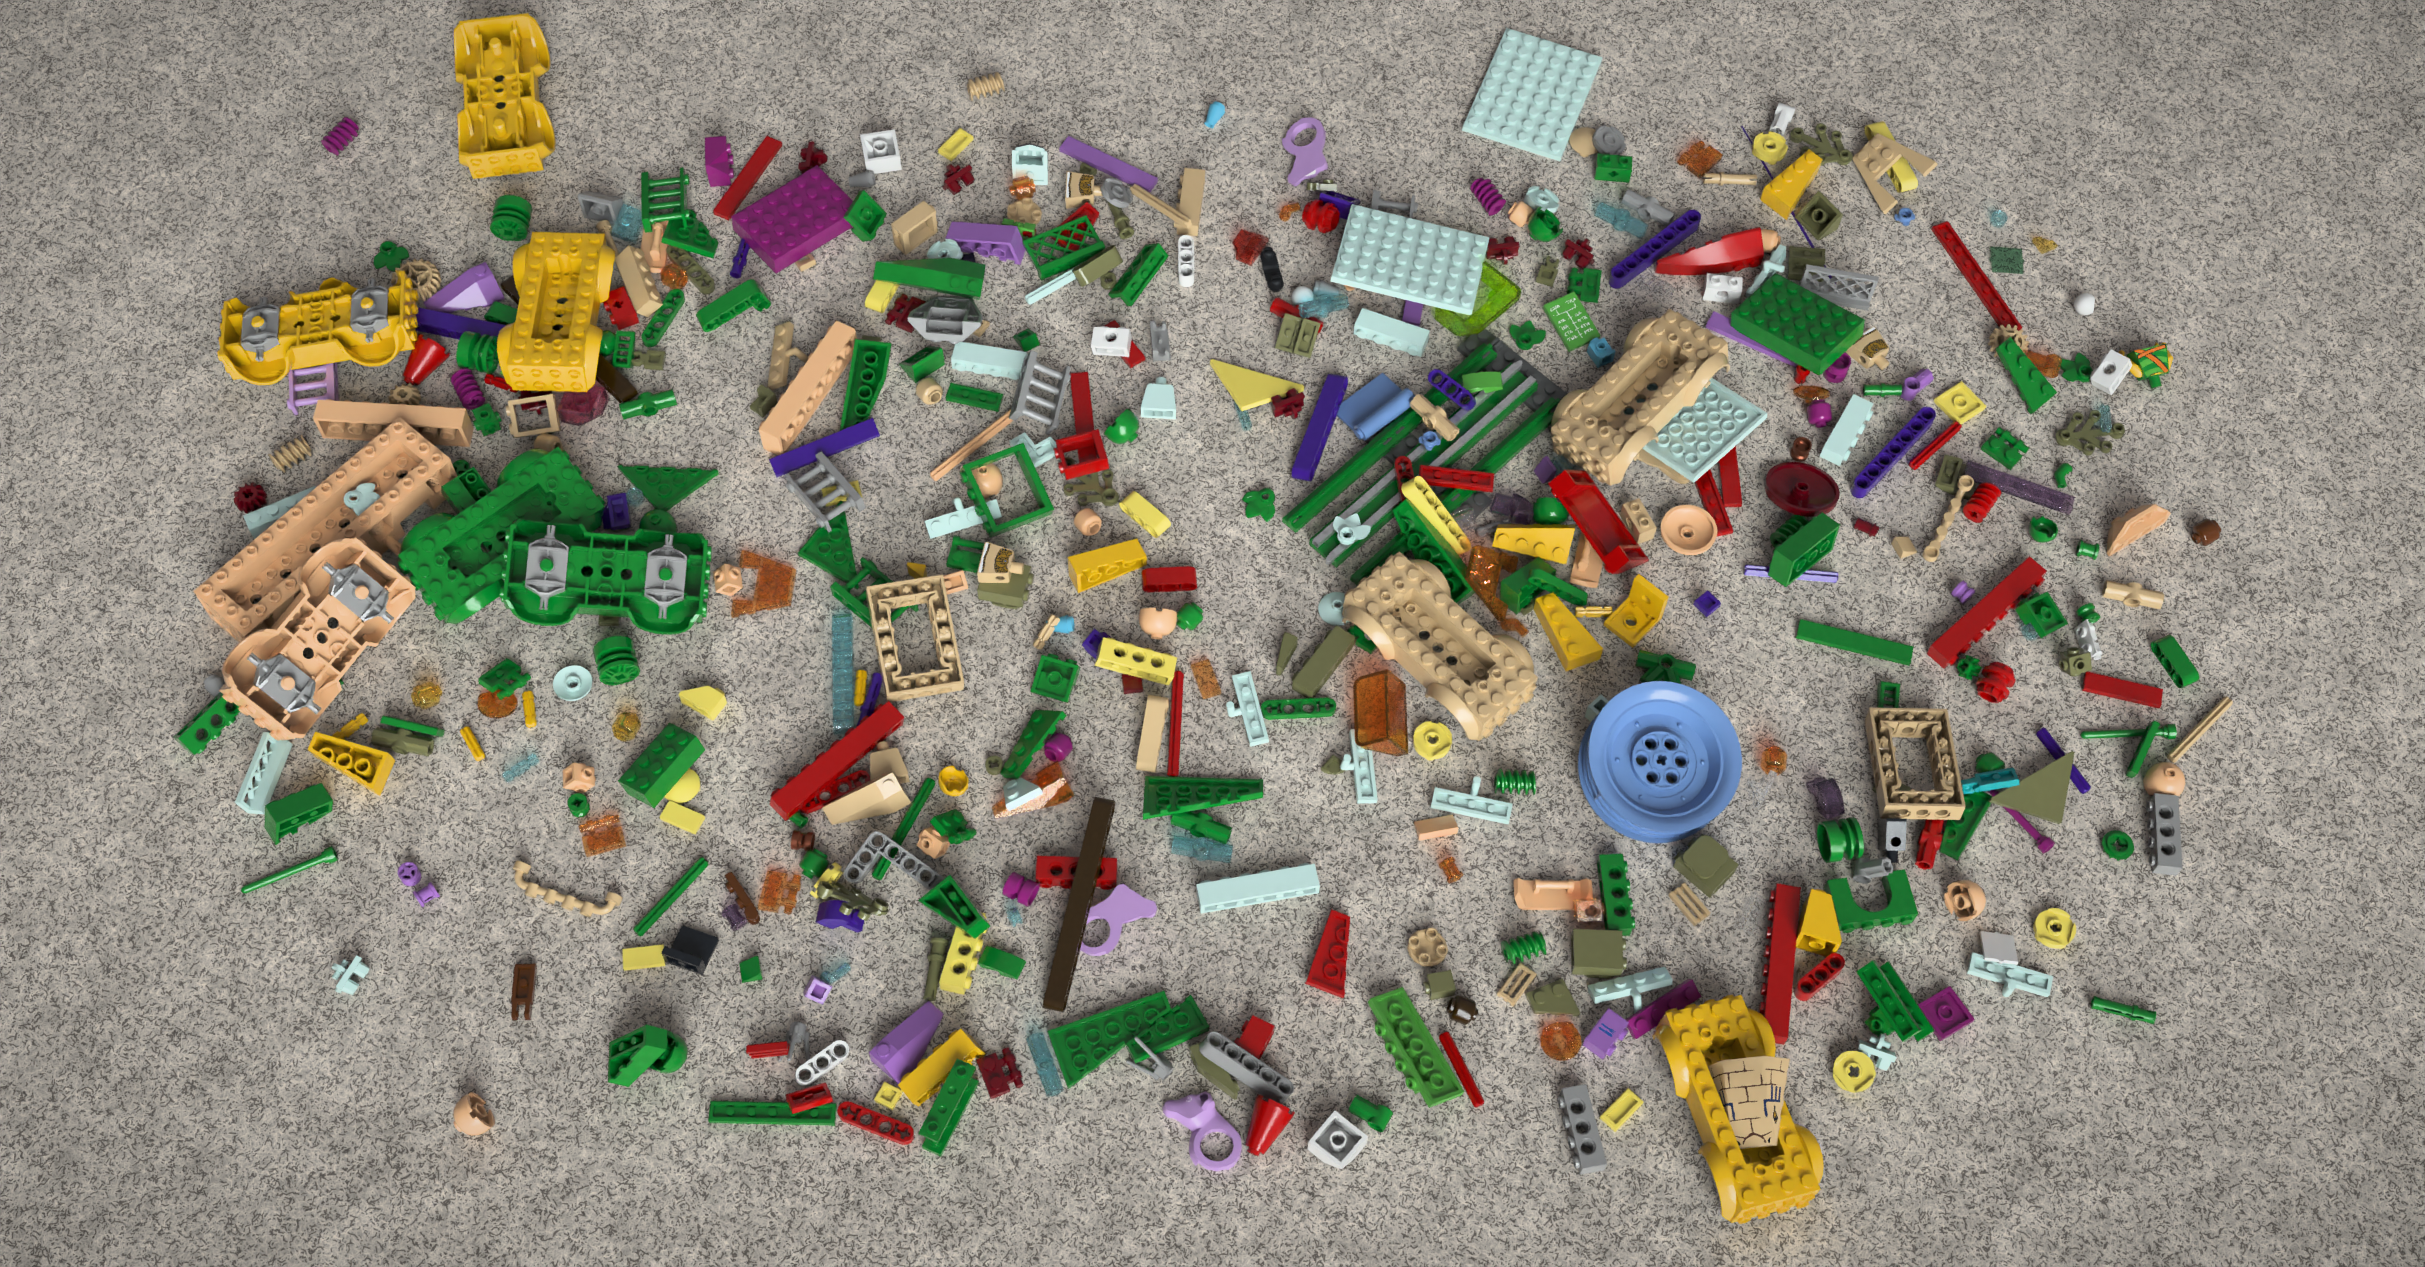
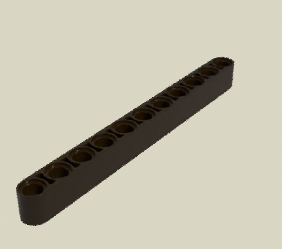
M512 275L500 285L503 291L518 305L520 297L516 289L514 276ZM557 324L554 325L552 329L558 331L561 328H563V326ZM599 353L595 380L619 403L630 401L637 396L638 392L635 387Z
M1095 797L1093 800L1044 996L1043 1008L1059 1012H1064L1066 1009L1114 815L1115 800Z

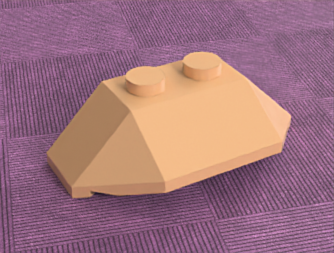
M2156 504L2142 505L2137 509L2132 508L2122 518L2120 516L2115 518L2111 522L2112 526L2108 531L2107 555L2111 556L2165 523L2171 513Z

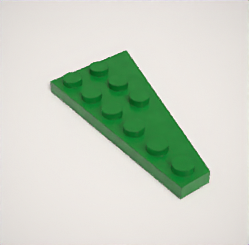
M1145 776L1143 820L1263 798V779Z
M1165 991L1048 1030L1047 1033L1067 1089L1071 1088L1124 1048L1128 1041L1144 1029L1154 1025L1155 1021L1160 1017L1170 1013L1171 1007Z

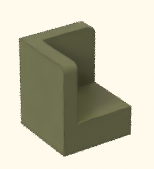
M761 384L757 388L759 397L750 405V409L764 417L778 402L776 394Z

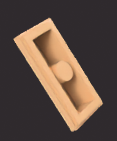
M963 570L943 575L947 594L968 589Z
M1453 814L1414 822L1418 840L1457 834L1458 825Z

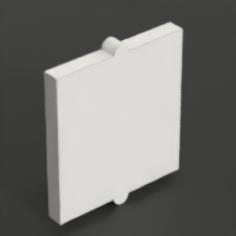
M1980 931L1979 935L1984 960L1999 962V964H2018L2013 935Z

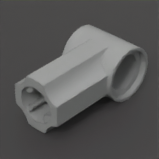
M1887 857L1873 860L1857 858L1853 880L1868 884L1872 878L1889 875V873L1893 872L1891 860Z

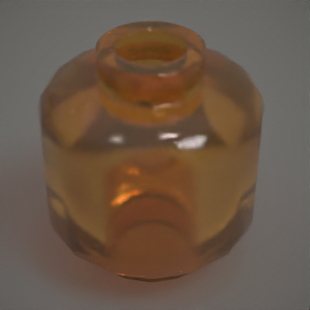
M1028 176L1014 178L1012 186H1009L1011 196H1015L1018 201L1026 197L1032 198L1036 192L1034 181Z
M668 264L661 270V282L671 289L683 288L688 282L686 270L676 264Z
M1771 746L1762 752L1760 766L1767 775L1778 776L1786 770L1787 753L1778 746Z

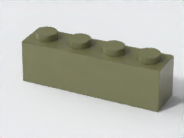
M1337 625L1333 630H1329L1324 637V642L1322 644L1319 643L1315 647L1313 656L1311 658L1308 657L1304 661L1302 670L1300 672L1297 671L1293 675L1292 689L1306 698H1314L1354 647L1356 637Z

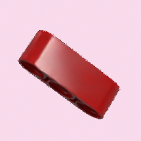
M1191 566L1146 568L1141 572L1142 590L1147 593L1192 591L1197 588L1196 568Z
M1832 953L1804 975L1794 988L1795 997L1800 1001H1807L1836 978L1845 965L1843 956L1838 953ZM1830 963H1835L1838 968L1832 967ZM1815 975L1822 976L1823 980H1819ZM1801 987H1806L1809 992H1804Z

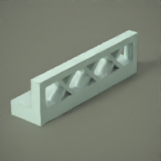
M263 732L235 800V803L247 813L265 814V805L271 800L293 745L289 740L278 741L269 732ZM269 741L271 744H270L269 749H268V751H267L266 744H267V742ZM262 758V763H263V764H262V766H261V768H260V766H259V761H260V759ZM255 775V783L252 785V779ZM246 793L248 794L247 803L244 802Z

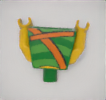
M2156 342L2153 347L2134 350L2126 354L2127 356L2125 357L2129 358L2132 363L2129 371L2138 381L2148 379L2151 389L2162 386L2160 376L2169 373L2173 356L2168 351L2165 342H2162L2161 345H2158ZM2120 350L2119 354L2124 356L2125 352Z

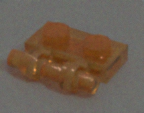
M1703 141L1694 143L1690 150L1684 152L1677 161L1680 166L1689 163L1687 170L1698 178H1701L1704 172L1707 173L1723 157V154L1710 145L1706 149L1703 148L1705 146Z
M618 814L614 816L606 815L603 819L589 820L585 824L579 825L581 833L589 831V835L582 837L587 857L626 847L622 827L613 828V824L620 822ZM604 826L607 827V830L601 831L598 833H596L595 829L601 828Z
M767 871L758 910L779 913L780 906H784V913L791 915L797 903V900H795L797 891H800L801 876L795 874L792 881L788 882V874ZM785 889L789 890L787 898H783Z

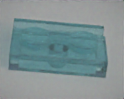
M623 204L612 229L611 236L627 242L629 240L636 244L643 228L642 212Z

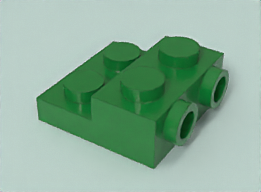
M861 190L845 213L844 218L853 226L851 231L862 242L875 238L876 231L883 225L887 213L864 190Z
M2048 591L2041 595L2037 592L2029 597V600L2026 598L2017 603L2019 607L2015 610L2025 625L2031 623L2040 638L2068 624Z
M1054 654L1042 655L1030 692L1069 703L1073 686L1076 684L1081 667L1077 665V661L1071 659L1061 661L1058 660L1059 656Z

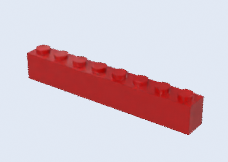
M2029 556L1930 646L1927 655L1942 668H1946L1949 664L1953 666L1958 661V656L1961 653L1965 655L1971 649L1973 642L1978 643L1984 637L1983 633L1986 630L1990 632L1996 626L1995 622L1998 619L2002 621L2009 614V609L2012 608L2014 610L2017 608V603L2023 597L2025 599L2028 598L2035 586L2038 588L2043 584L2047 570Z
M889 701L884 705H878L871 716H865L859 722L860 725L855 729L853 727L845 733L843 739L834 741L827 752H821L815 758L816 761L811 765L809 763L801 769L800 774L796 777L794 775L790 777L783 788L774 790L770 795L769 805L787 821L872 751L877 743L884 741L900 728L905 717Z
M1777 883L1774 890H1770L1769 902H1772V908L1768 909L1767 920H1770V927L1767 926L1765 938L1769 939L1768 945H1765L1764 957L1767 958V963L1763 965L1762 969L1765 983L1761 984L1760 995H1763V1002H1760L1758 1012L1767 1019L1771 1026L1775 1043L1784 1045L1788 1039L1801 887Z

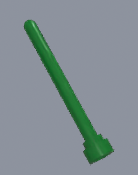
M2175 724L2161 726V728H2158L2155 736L2175 739L2177 735ZM2145 729L2082 731L2080 736L2083 739L2142 737Z
M333 846L325 848L319 856L243 886L241 892L244 894L323 862L334 863L338 861L336 851Z

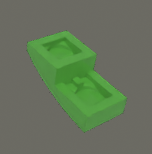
M1477 372L1462 375L1463 387L1470 393L1484 390L1485 393H1490L1503 389L1501 372Z

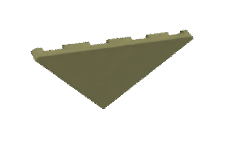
M2075 752L2067 753L2019 781V785L2009 787L1991 797L1988 802L2057 824L2062 823Z

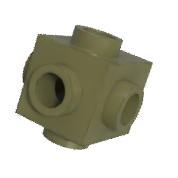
M2071 647L2067 651L2060 652V669L2070 676H2079L2083 672L2091 671V653L2081 647Z

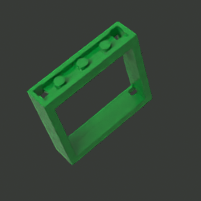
M1024 443L965 464L960 469L961 481L966 484L968 497L970 500H973L975 512L978 517H981L983 529L986 530L990 538L1049 516L1054 511V507ZM1015 454L1040 509L996 526L972 474V470Z

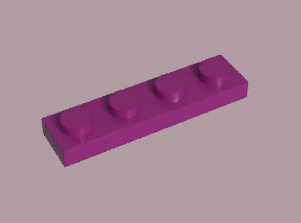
M1687 979L1625 1019L1629 1022L1627 1028L1632 1037L1638 1039L1656 1027L1666 1011L1674 1008L1677 1010L1684 1009L1701 998L1693 979Z

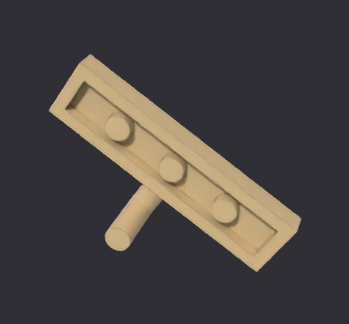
M790 321L775 326L767 386L771 390L786 386L790 356L795 355L804 363L808 360V356L797 347L791 348L794 324Z

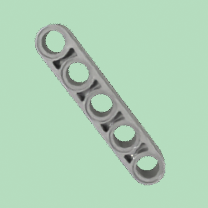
M1210 1032L1199 1045V1051L1204 1057L1267 1099L1283 1104L1294 1091V1085L1289 1079L1218 1032Z

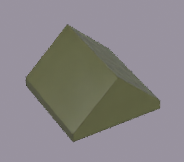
M1818 191L1795 218L1819 241L1838 229L1843 213Z

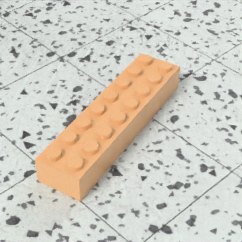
M837 320L833 326L828 328L825 337L818 342L816 350L809 355L806 364L799 369L796 378L791 380L786 392L779 397L777 405L771 408L767 419L761 422L759 432L763 449L778 456L788 451L851 361L855 339H857L854 328Z
M326 399L317 401L313 420L322 437L330 439L371 441L399 417L433 445L470 447L474 430L467 410L461 407H432Z

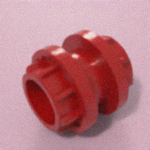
M1319 199L1308 202L1302 214V220L1308 229L1315 230L1318 226L1319 232L1324 234L1335 230L1340 219V212L1333 203L1328 202L1323 206V201Z
M1992 662L1984 666L1982 674L1985 678H1978L1976 682L1978 695L1991 703H1999L2007 699L2010 692L2006 687H2013L2016 682L2013 669L2000 662Z

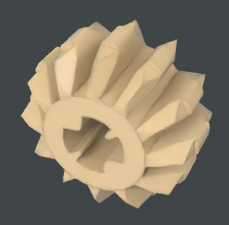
M402 383L400 387L395 385V390H390L388 400L391 404L417 406L420 405L421 396L419 390L413 387L411 383L407 386Z

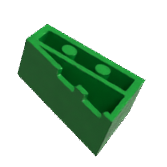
M1540 557L1501 581L1500 602L1516 615L1532 599H1535L1544 591V589L1528 581L1529 571L1531 569H1541L1553 576L1556 575V570Z

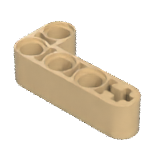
M1148 695L1136 770L1156 773L1165 718H1167V711L1169 709V699L1166 697Z

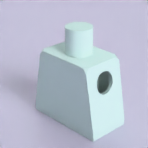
M1157 377L1155 384H1147L1141 404V417L1176 419L1173 385L1166 384V378Z

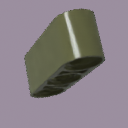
M1112 245L1075 267L1072 272L1079 285L1083 287L1120 265L1123 260L1116 246Z

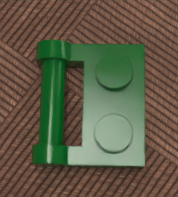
M954 535L946 566L948 568L977 573L982 554L960 550L958 547L963 546L983 550L985 543L961 539L960 536Z

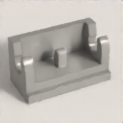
M1150 321L1153 362L1170 361L1168 329H1166V322L1162 321V326H1156L1155 321Z

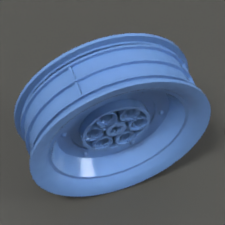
M1651 681L1637 684L1613 697L1586 729L1578 753L1580 784L1594 812L1602 821L1618 833L1646 843L1675 842L1694 835L1703 829L1730 803L1737 790L1742 770L1739 739L1733 725L1721 708L1703 693L1686 685L1667 681ZM1645 742L1651 743L1653 749L1647 748ZM1664 743L1671 744L1672 750L1667 749ZM1636 758H1640L1644 765L1637 764ZM1675 759L1682 762V767L1675 763ZM1646 775L1652 776L1654 782H1649ZM1666 776H1671L1674 782H1668Z

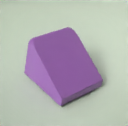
M1545 456L1536 466L1534 472L1539 480L1545 484L1555 478L1557 469L1549 457Z
M812 975L803 994L805 997L823 1005L832 986Z

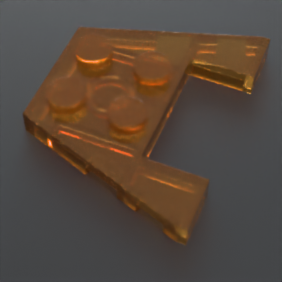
M1476 545L1471 549L1465 580L1494 617L1500 622L1504 621L1508 605L1495 596L1502 567L1508 573L1516 572L1519 557L1509 556L1504 552L1498 553L1494 549Z
M742 550L740 568L759 570L754 600L733 599L731 617L737 618L743 614L750 615L766 609L769 611L791 606L797 573L796 569Z

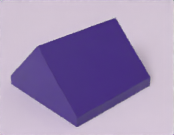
M1323 191L1319 197V200L1323 201V206L1328 202L1333 203L1340 212V218L1346 220L1348 219L1351 205H1359L1360 203L1359 199L1334 191Z

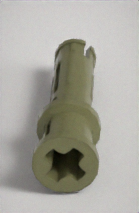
M1107 201L1114 216V225L1119 230L1120 238L1127 239L1132 237L1134 229L1130 227L1129 218L1124 215L1122 208L1116 207Z
M938 937L930 939L932 944L931 951L927 956L929 968L923 999L926 1000L928 998V1001H936L941 966L946 960L944 957L945 948L949 943L948 940Z

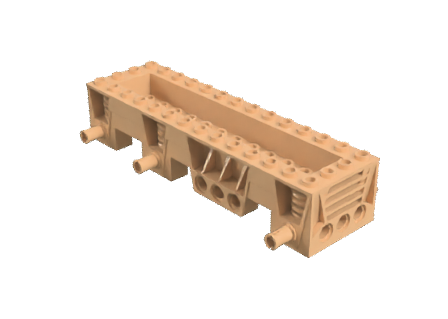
M399 417L193 592L209 617L239 643L256 631L270 629L301 592L298 574L302 566L313 554L312 550L314 548H321L325 544L337 539L356 537L364 540L370 550H374L380 555L390 549L398 556L401 550V543L398 540L405 535L400 523L424 502L432 509H435L446 500L441 493V486L458 477L451 459ZM403 473H406V474H407V475H406L405 477H403L402 479H399V478H398V477L401 476ZM360 484H375L374 492L381 497L357 516L353 509L345 505V494L355 490ZM356 497L350 498L352 501L357 499ZM346 522H349V523H350V524L347 525L345 528H341V526H342L344 523H346ZM285 573H291L286 579L282 578ZM262 598L258 603L252 604L254 599Z

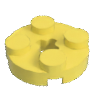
M1762 132L1754 139L1752 154L1760 160L1774 165L1785 157L1788 145L1785 144L1786 140L1776 132L1763 134Z
M1427 721L1416 728L1413 736V746L1419 755L1430 761L1442 758L1449 752L1452 745V734L1447 726L1439 722L1437 724ZM1429 737L1432 739L1436 738V743H1429Z
M836 862L832 863L834 868L832 870L828 868L814 887L817 888L821 881L830 884L833 881L837 882L843 875V872L840 871L842 866ZM811 890L810 894L818 899L817 890L815 892Z
M2049 908L2039 913L2034 921L2033 929L2037 941L2050 948L2062 949L2075 937L2076 925L2070 919L2071 916L2064 910ZM2055 924L2057 925V929H2059L2060 932H2054L2050 927H2052V925Z
M1846 1051L1836 1058L1833 1065V1078L1837 1085L1843 1090L1852 1093L1867 1090L1873 1084L1876 1077L1873 1061L1862 1052ZM1851 1066L1859 1068V1075L1857 1077L1849 1075L1851 1072L1849 1068Z

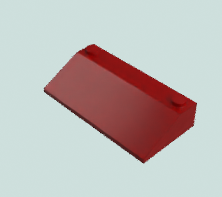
M1564 470L1548 483L1551 487V493L1556 498H1559L1604 562L1603 566L1607 572L1620 574L1649 561L1644 551L1587 471Z

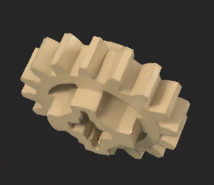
M2010 324L2006 328L2000 325L1999 329L1995 328L1989 337L1988 345L1992 346L1989 351H1995L1994 357H1997L1998 354L1995 349L2011 337L2026 354L2029 341L2025 340L2028 336L2022 335L2023 329L2018 331L2016 325L2014 328H2011Z

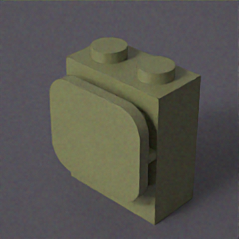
M1024 565L1023 574L1012 573L1009 583L979 582L977 589L978 599L990 601L993 605L1010 609L1023 608L1024 602L1029 599L1030 590H1028V587L1034 581L1031 566Z
M1701 834L1698 838L1693 837L1687 844L1688 848L1685 851L1680 850L1674 857L1676 861L1673 867L1706 896L1711 898L1736 872L1739 864L1730 858L1728 851L1711 836Z
M1573 929L1571 934V974L1610 979L1614 976L1621 977L1623 970H1626L1627 959L1623 957V950H1626V938H1622V931Z

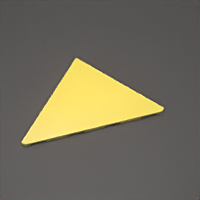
M1210 360L1211 367L1241 411L1269 403L1271 398L1276 395L1284 398L1286 397V392L1293 388L1298 393L1304 391V386L1298 383L1218 360Z

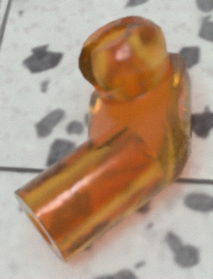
M1296 202L1283 206L1279 213L1280 220L1286 222L1290 219L1293 212L1300 211L1299 203Z
M1508 618L1501 621L1500 625L1505 631H1516L1522 638L1529 633V630L1518 619Z

